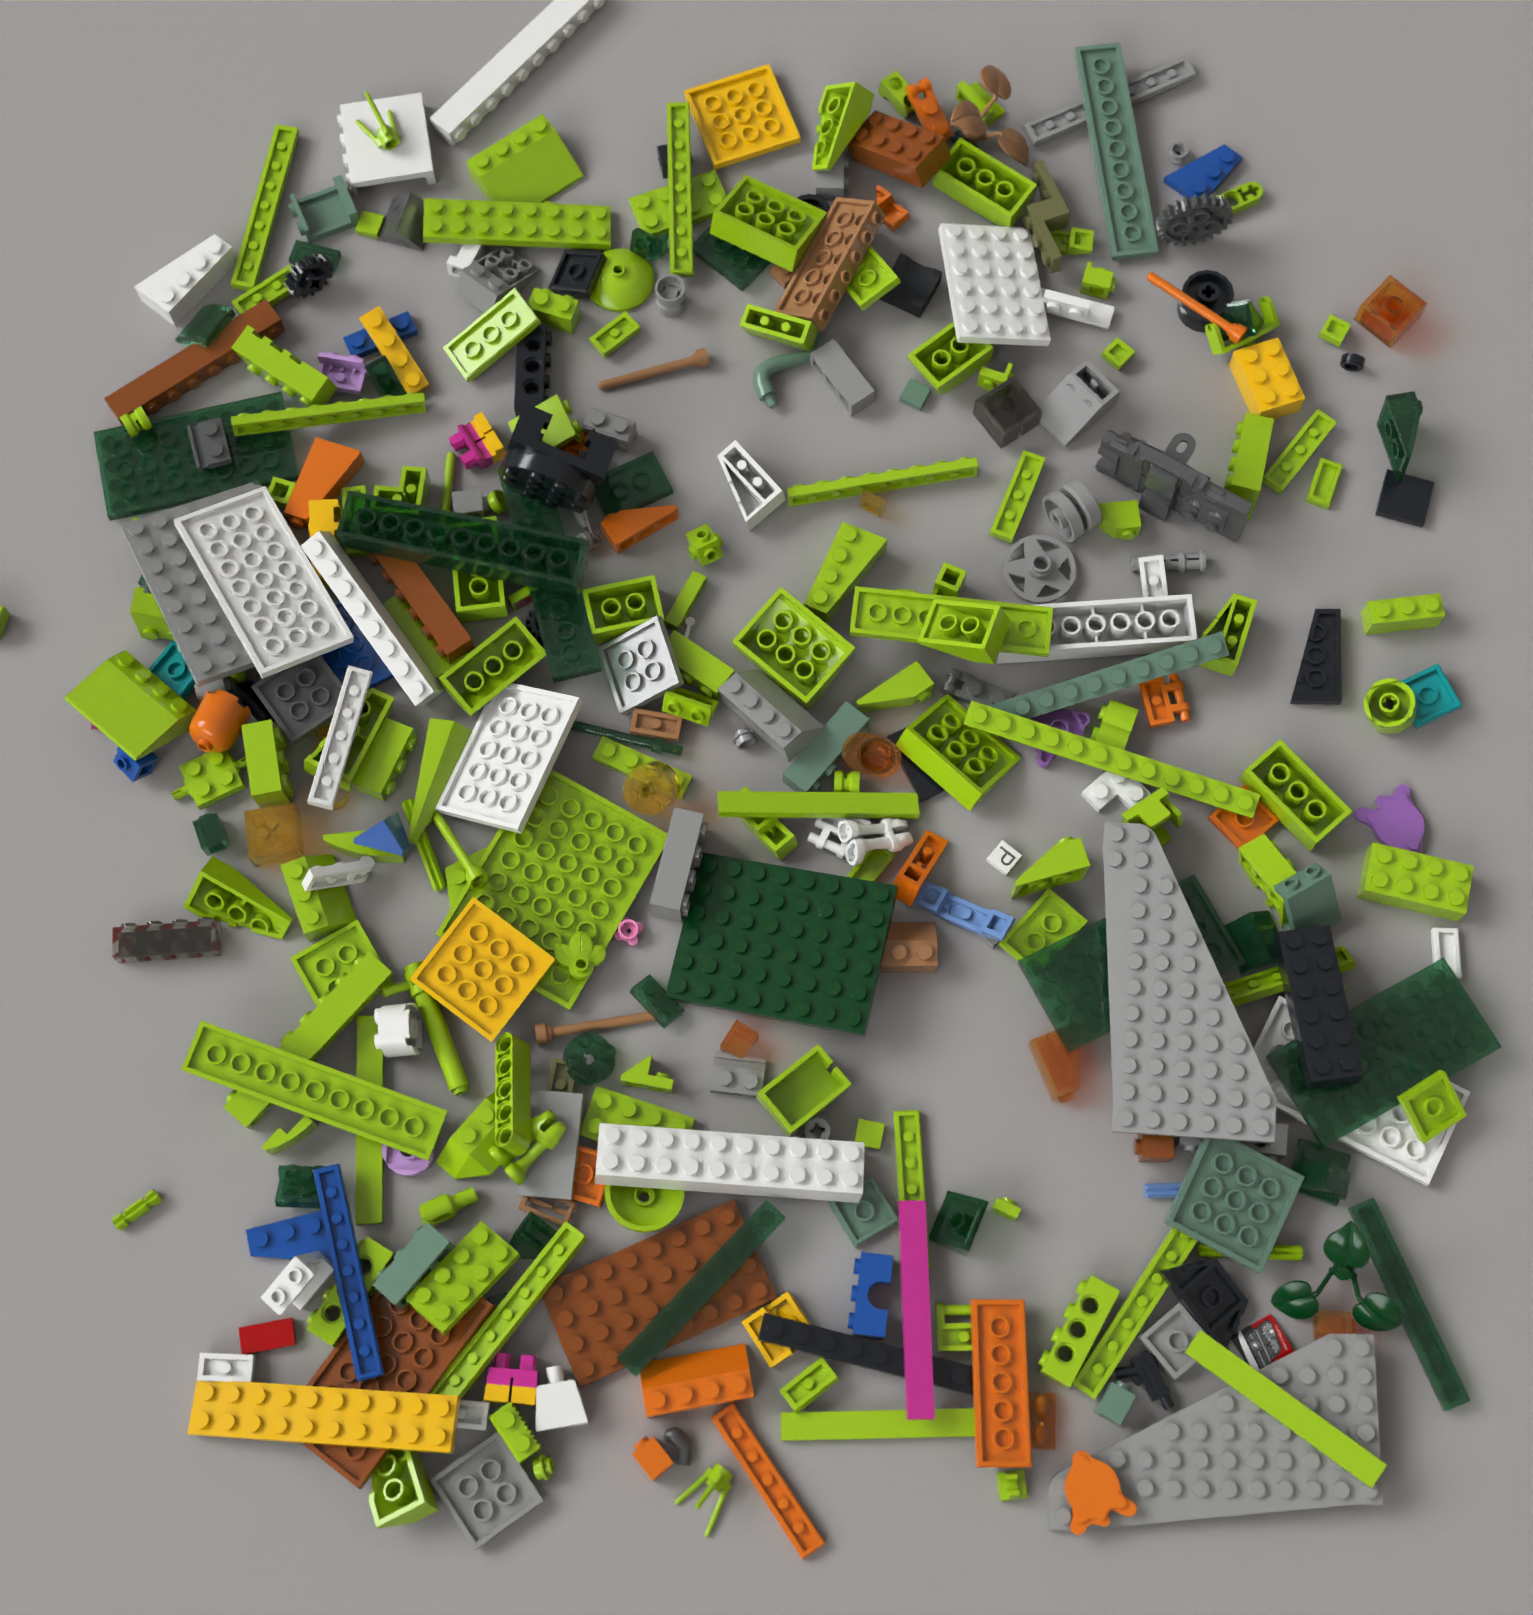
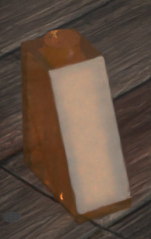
M1079 1022L1034 1038L1028 1043L1029 1050L1052 1102L1057 1100L1061 1104L1075 1098L1074 1094L1079 1090Z

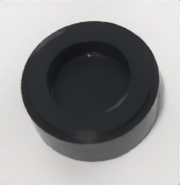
M1355 353L1343 354L1340 361V366L1343 369L1353 372L1361 371L1365 364V358Z

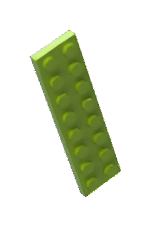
M424 198L423 243L610 250L611 206Z
M855 586L849 636L918 643V638L933 599L1000 605L1011 621L1000 652L1039 657L1049 656L1053 607Z

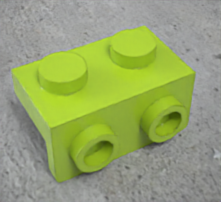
M677 687L672 691L665 692L662 711L708 727L718 709L719 701Z

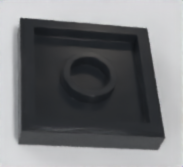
M564 250L548 289L556 294L591 297L607 257L604 253Z
M1387 469L1375 515L1422 528L1425 523L1434 482Z

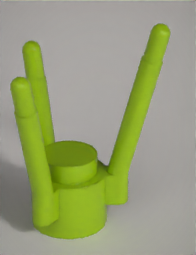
M365 91L364 95L381 126L377 130V137L359 120H356L355 123L376 143L379 149L383 147L385 150H392L399 145L401 139L392 111H387L391 124L390 127L385 124L369 92Z
M717 1463L712 1469L708 1467L705 1473L674 1502L676 1505H679L706 1481L708 1488L695 1505V1508L699 1509L713 1490L719 1493L722 1489L705 1531L706 1537L710 1536L727 1493L733 1486L730 1481L734 1476Z

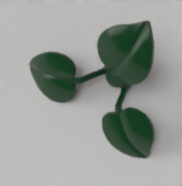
M1349 1221L1326 1238L1323 1250L1326 1257L1333 1262V1267L1329 1268L1327 1275L1316 1291L1312 1292L1309 1283L1294 1280L1280 1286L1271 1297L1272 1305L1287 1316L1301 1320L1308 1319L1314 1316L1319 1308V1303L1315 1297L1320 1295L1332 1275H1335L1342 1281L1352 1280L1356 1299L1360 1302L1353 1307L1352 1315L1362 1327L1373 1331H1389L1401 1325L1398 1305L1389 1295L1381 1292H1372L1367 1294L1364 1299L1361 1296L1355 1268L1364 1267L1368 1263L1370 1248L1365 1236L1353 1221Z

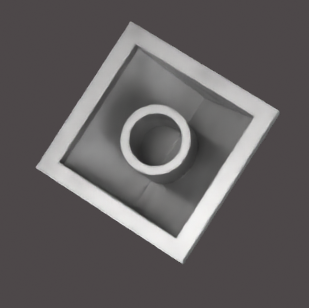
M412 192L393 198L378 240L422 251L425 245L423 243L424 201Z

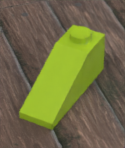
M915 661L856 701V709L863 713L912 706L919 701L923 703L933 695L934 682L918 661Z

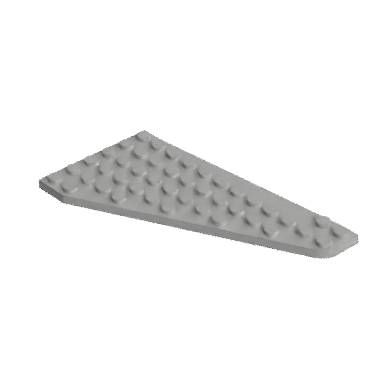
M1104 822L1103 862L1113 1085L1112 1132L1275 1144L1277 1099L1156 834L1148 826L1140 823Z
M1327 1334L1257 1370L1381 1460L1374 1334ZM1228 1385L1091 1455L1092 1458L1106 1463L1114 1470L1120 1483L1121 1492L1126 1498L1135 1503L1137 1511L1131 1517L1124 1516L1116 1511H1110V1523L1108 1526L1103 1527L1090 1524L1086 1530L1344 1505H1383L1382 1474L1374 1486L1369 1488ZM1071 1466L1057 1473L1048 1486V1530H1070L1072 1508L1066 1498L1064 1482Z

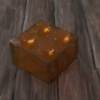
M1389 275L1360 305L1354 320L1391 348L1420 318L1427 303Z

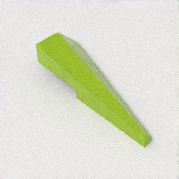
M429 719L408 841L411 844H418L424 829L431 823L432 816L436 811L435 807L472 733V730L456 721Z

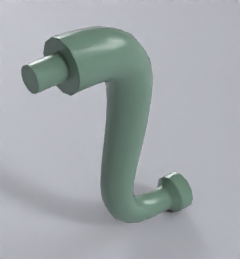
M818 331L811 352L824 345L820 331ZM805 350L783 354L762 362L755 370L753 376V384L759 400L766 401L770 409L776 407L778 403L774 395L777 391L771 382V376L784 369L810 362L811 352Z

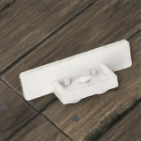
M1041 288L1042 302L1044 303L1046 313L1106 329L1109 328L1114 312L1113 306Z

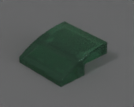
M205 305L185 326L175 340L177 343L186 346L195 343L208 348L236 314L232 308L227 306Z

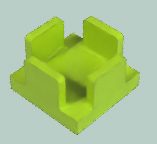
M1161 787L1122 813V823H1140L1152 829L1161 847L1172 840V836L1164 829L1163 824L1170 820L1177 828L1183 826L1182 813L1169 800V793L1164 787Z

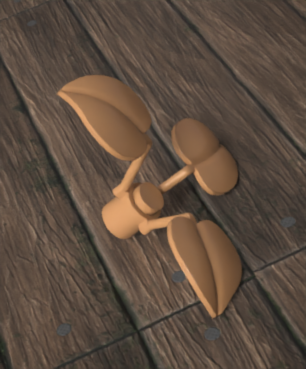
M986 65L980 72V79L985 89L994 94L993 98L980 115L975 104L968 100L961 101L952 113L950 125L961 128V132L965 134L964 137L966 139L969 138L975 144L980 139L985 142L987 139L1000 136L999 144L1010 157L1027 166L1029 163L1028 145L1025 138L1017 130L1007 128L1004 132L997 131L986 135L988 128L982 118L998 99V96L1003 100H1007L1011 95V85L1006 75L995 66Z

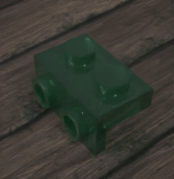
M279 1165V1183L275 1198L276 1207L321 1208L313 1170L325 1166Z

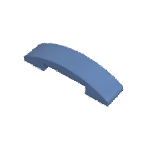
M926 881L915 900L916 905L933 915L969 932L993 940L1004 941L1015 921V918L993 908L990 911L954 896L950 894L948 889Z

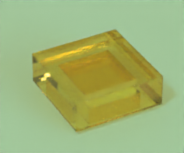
M864 489L860 496L859 506L873 515L881 517L885 510V500Z

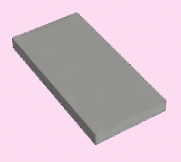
M531 1090V1119L551 1109L557 1116L554 1123L561 1121L567 1129L557 1146L552 1150L547 1148L526 1172V1180L519 1188L520 1196L573 1200L584 1094ZM534 1140V1141L530 1144L529 1149L526 1151V1153H527V1152L533 1147V1145L537 1142L536 1140Z

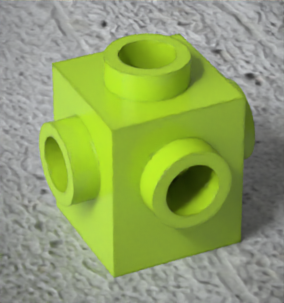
M707 523L685 533L689 547H687L691 559H697L702 567L724 557L721 549L724 546L719 533L714 534Z

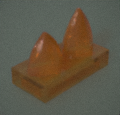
M1029 1392L1031 1449L1055 1450L1056 1394Z

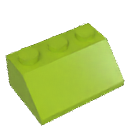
M333 854L303 856L280 865L303 933L310 942L332 934L357 920L345 885L305 892L302 886V882L310 868L337 863Z

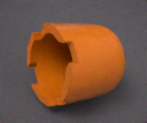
M216 689L215 693H211L208 690L189 726L190 736L197 747L204 752L222 753L227 751L241 734V725L248 723L252 714L250 708L246 706L244 709L237 703L239 698L229 692Z

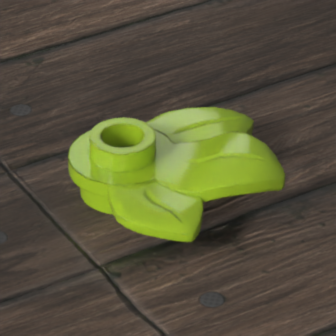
M584 931L575 933L569 945L556 944L554 948L558 963L567 967L569 973L579 980H584L591 976L594 967L602 964L606 958V947L604 945L593 946L590 936ZM577 964H585L586 966L578 968Z

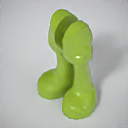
M551 1109L531 1119V1143L534 1140L537 1142L517 1162L514 1161L518 1155L497 1145H493L488 1149L491 1156L505 1168L504 1170L508 1176L519 1186L525 1182L526 1172L532 1163L547 1148L550 1150L554 1149L567 1129L561 1121L554 1123L557 1116Z

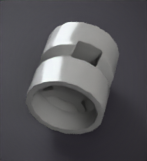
M673 274L660 277L655 284L657 309L665 317H678L685 311L687 304L684 281L679 276Z

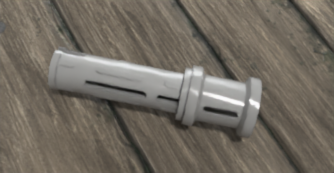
M1200 550L1198 553L1179 551L1176 555H1163L1165 570L1177 569V572L1184 573L1185 570L1200 569L1201 572L1206 570L1205 550ZM1143 556L1130 557L1131 572L1140 571L1138 557Z

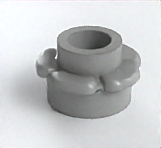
M1181 141L1174 142L1169 147V150H1167L1168 159H1171L1175 164H1180L1182 161L1186 162L1189 158L1188 146Z
M742 728L735 733L733 743L740 750L748 749L756 743V732L748 728Z

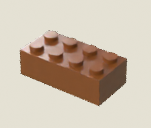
M877 110L863 122L848 144L855 162L920 188H923L951 158L944 136Z

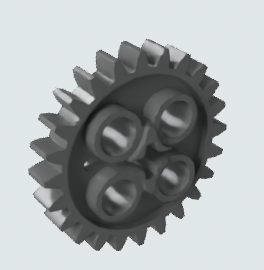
M1203 193L1200 197L1194 194L1190 199L1185 196L1183 198L1184 201L1175 200V205H1167V210H1161V215H1158L1157 221H1155L1158 237H1161L1162 241L1166 240L1167 244L1174 241L1175 246L1183 242V246L1187 245L1188 242H1192L1195 245L1198 240L1205 242V238L1213 239L1214 234H1222L1221 230L1228 229L1227 225L1232 223L1233 211L1231 203H1228L1227 198L1223 199L1222 195L1215 198V193L1206 197V193Z

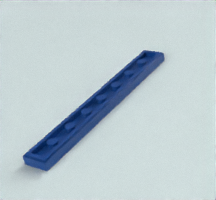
M337 1163L315 1169L313 1174L356 1380L361 1382L383 1376L385 1372L341 1165Z

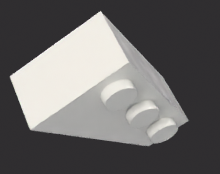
M735 440L717 457L749 531H751L781 505L786 498L782 489Z

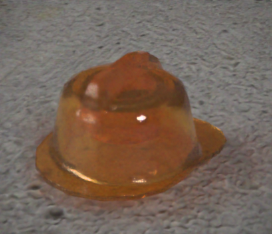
M858 732L852 734L846 739L842 748L843 759L849 767L874 777H889L897 772L901 765L902 757L897 745L889 739L871 733Z

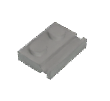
M715 1053L710 1092L756 1097L757 1092L763 1088L766 1059Z

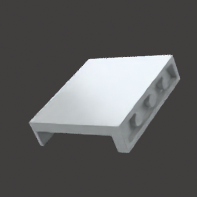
M421 92L373 100L386 125L391 127L387 111L391 110L401 139L399 145L392 150H385L383 147L379 149L376 143L355 123L356 120H359L377 137V130L381 126L368 101L340 105L341 114L337 115L339 128H343L344 133L340 134L342 148H346V153L342 154L345 168L349 169V173H346L345 177L347 187H352L354 196H358L357 187L425 177L427 185L436 184L426 111Z

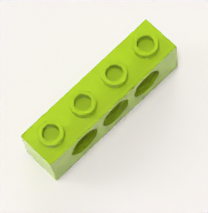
M367 1236L365 1240L361 1239L357 1244L361 1263L364 1261L371 1262V1270L364 1274L370 1299L376 1290L373 1286L376 1276L382 1269L388 1268L394 1261L395 1254ZM337 1284L334 1287L332 1285L329 1286L322 1297L324 1302L319 1310L314 1309L307 1319L309 1325L306 1330L332 1347H335L346 1333ZM334 1307H339L341 1311L340 1317L336 1321H330V1310Z
M1093 1275L1089 1276L1087 1280L1082 1278L1075 1291V1293L1079 1294L1075 1304L1072 1302L1068 1304L1063 1314V1317L1067 1318L1062 1328L1057 1326L1050 1340L1054 1344L1050 1351L1044 1350L1038 1361V1365L1041 1366L1039 1373L1066 1389L1071 1387L1120 1293L1118 1289ZM1089 1299L1095 1303V1313L1089 1314L1083 1309L1084 1300ZM1073 1323H1078L1083 1327L1084 1333L1081 1338L1074 1337L1071 1334L1070 1327ZM1060 1347H1066L1070 1350L1071 1359L1068 1362L1059 1359L1058 1349Z

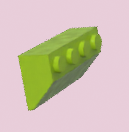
M515 616L442 674L438 682L454 702L472 716L546 657L548 653Z

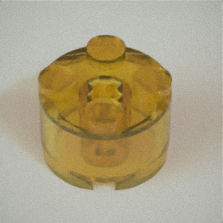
M660 761L644 763L634 768L627 775L623 786V799L634 811L640 814L655 815L671 806L678 797L680 786L676 773L669 765ZM649 784L653 785L652 789L654 790V792L650 791V787L648 786Z

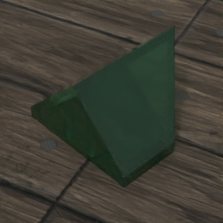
M1247 299L1226 303L1222 318L1232 324L1234 322L1236 324L1241 323L1247 327L1248 330L1243 338L1256 336L1264 324V319L1251 301ZM1218 327L1223 341L1229 340V336L1226 335L1227 332Z
M530 1211L514 1232L509 1245L520 1254L519 1259H536L557 1231Z

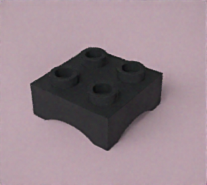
M900 253L892 271L898 276L901 283L882 296L880 300L921 318L941 283L942 271L923 266L912 260L909 256Z

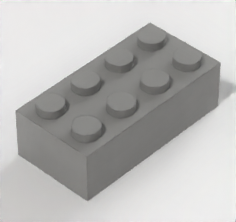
M674 807L650 899L652 917L682 923L683 916L688 917L691 905L689 892L694 893L697 881L695 868L700 869L703 854H701V844L706 845L709 830H707L708 823L705 822L704 813Z

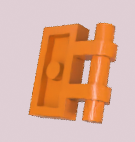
M1178 673L1169 675L1170 683L1165 684L1163 677L1138 684L1149 729L1174 724L1175 718L1173 714H1178L1182 723L1191 720L1189 715L1190 705L1185 700L1183 693L1185 687L1183 682L1180 681ZM1168 694H1174L1176 704H1170Z

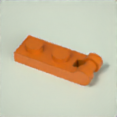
M926 77L921 79L916 85L910 84L906 86V94L922 127L944 136L946 141L949 140L953 132L932 90L930 80ZM921 92H923V95L925 97L922 100H920L918 94Z

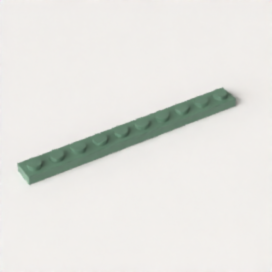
M1221 631L988 706L1031 719L1226 657L1230 654Z

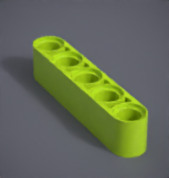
M506 1032L500 1035L495 1045V1142L497 1146L520 1156L526 1153L531 1143L530 1045L517 1036Z

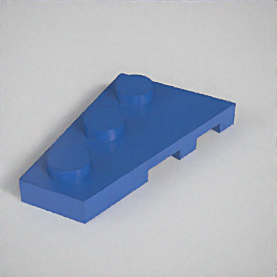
M1224 144L1165 176L1163 183L1183 197H1188V199L1192 198L1194 194L1200 197L1203 193H1206V197H1208L1241 163L1243 157Z
M321 1211L246 1230L250 1256L293 1259L297 1255L320 1251L332 1262Z

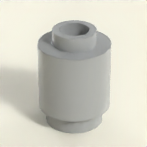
M225 677L199 687L194 684L199 703H201L208 690L211 693H215L216 689H220L230 693L233 687L231 679Z

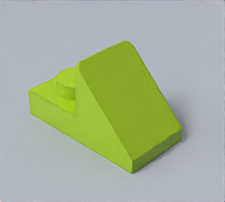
M652 1055L623 1073L620 1078L622 1085L673 1094L675 1085L674 1079H670L668 1074L655 1072L654 1076L650 1075L653 1064Z

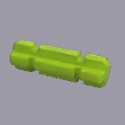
M154 1189L145 1194L144 1199H138L123 1210V1214L119 1213L112 1219L114 1226L120 1231L129 1226L130 1221H136L151 1210V1206L155 1207L162 1201L161 1196Z

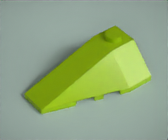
M856 81L825 86L818 109V114L821 115V122L816 127L819 141L814 146L812 170L815 172L831 170L872 108L875 94Z
M214 856L211 857L200 871L183 908L205 920L212 922L215 920L228 923V926L235 928L238 925L247 927L254 933L281 940L293 920L239 871Z

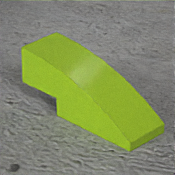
M745 786V787L742 788L740 791H751V790H750L747 786ZM739 817L756 838L779 861L799 846L795 835L778 818Z
M367 830L323 835V840L329 848L356 859H360L362 856H370L374 862H405V855L400 856L354 844V838Z

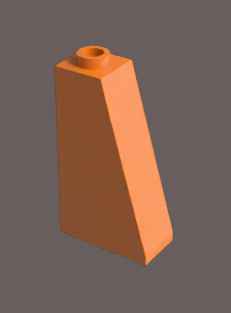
M317 437L315 438L284 510V514L291 526L298 529L308 528V500L336 499L341 493V488L346 487L363 466L364 458L361 451Z

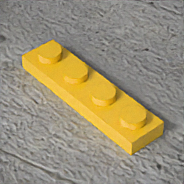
M380 306L359 317L363 327L406 394L410 392L421 393L429 388L430 384Z

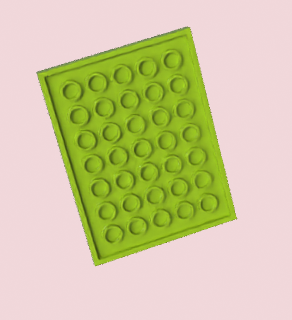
M552 769L522 834L499 828L477 864L488 875V882L479 889H472L468 883L465 884L436 932V936L441 939L469 901L475 897L555 959V945H569L573 935L579 931H584L590 936L593 946L604 945L607 948L619 924L626 916L663 852L667 833ZM556 960L533 991L570 1011L590 976L584 980L576 979L569 973L567 967L560 965ZM577 964L578 968L586 966L585 964Z

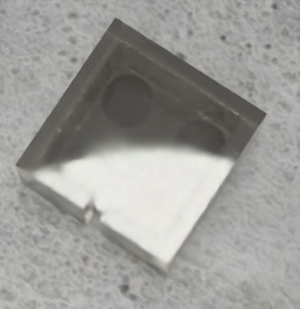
M1012 376L975 400L973 415L1000 449L1016 440L1019 437V432L1021 435H1024L1038 426L1042 410L1017 379Z

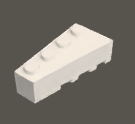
M214 234L134 286L143 303L174 326H177L237 263V257L232 246Z

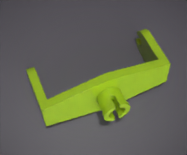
M1269 296L1259 298V307L1264 324L1247 331L1238 344L1231 340L1224 343L1218 326L1215 323L1207 324L1205 332L1213 355L1225 354L1240 346L1245 348L1255 345V339L1280 326L1272 299Z

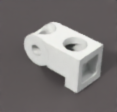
M463 244L457 257L450 255L446 262L449 274L459 278L462 269L483 257V245Z

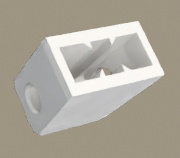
M562 1365L546 1368L548 1384L539 1385L536 1389V1432L540 1433L590 1424L577 1381L575 1379L564 1380Z

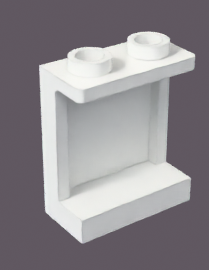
M320 1251L295 1256L261 1296V1299L278 1315L284 1314L292 1303L299 1310L305 1309L334 1274L332 1262Z

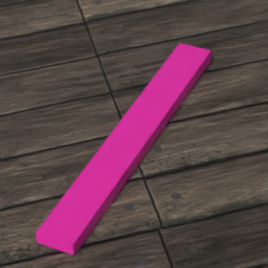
M899 1200L898 1218L906 1420H934L926 1200Z

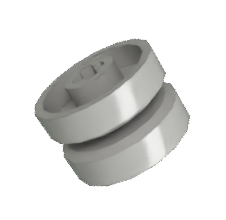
M1076 479L1069 480L1061 486L1060 491L1054 490L1044 496L1042 500L1047 519L1054 530L1067 542H1074L1084 534V530L1091 531L1102 522L1101 512L1094 497Z

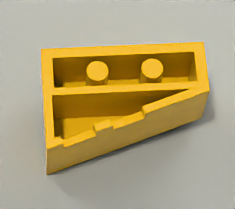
M308 500V532L310 538L318 531L331 532L345 551L344 522L339 500ZM311 561V565L314 568L316 574L318 575L324 587L330 588V586L327 584L325 579L322 577V575L319 573V571Z

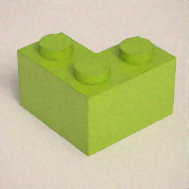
M402 465L399 487L375 485L371 508L376 520L424 524L431 481L426 467Z

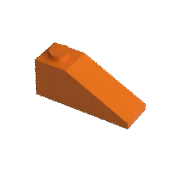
M676 505L628 509L611 513L600 522L602 533L618 555L679 519L678 508Z
M929 830L925 831L893 885H897L899 888L896 899L909 906L913 905L948 845V840Z

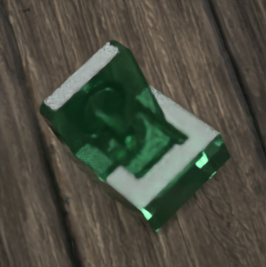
M637 227L632 230L630 252L653 262L666 254L668 250V234L662 233L656 237Z

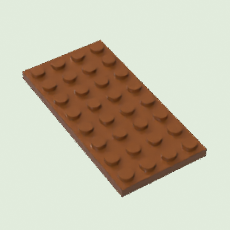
M734 1200L557 1278L542 1296L579 1388L777 1299Z
M377 1290L370 1299V1306L385 1375L357 1382L346 1332L306 1386L430 1394L454 1360L486 1321L495 1306L482 1297L444 1336L409 1304L402 1311ZM302 1443L361 1490L390 1451V1449Z

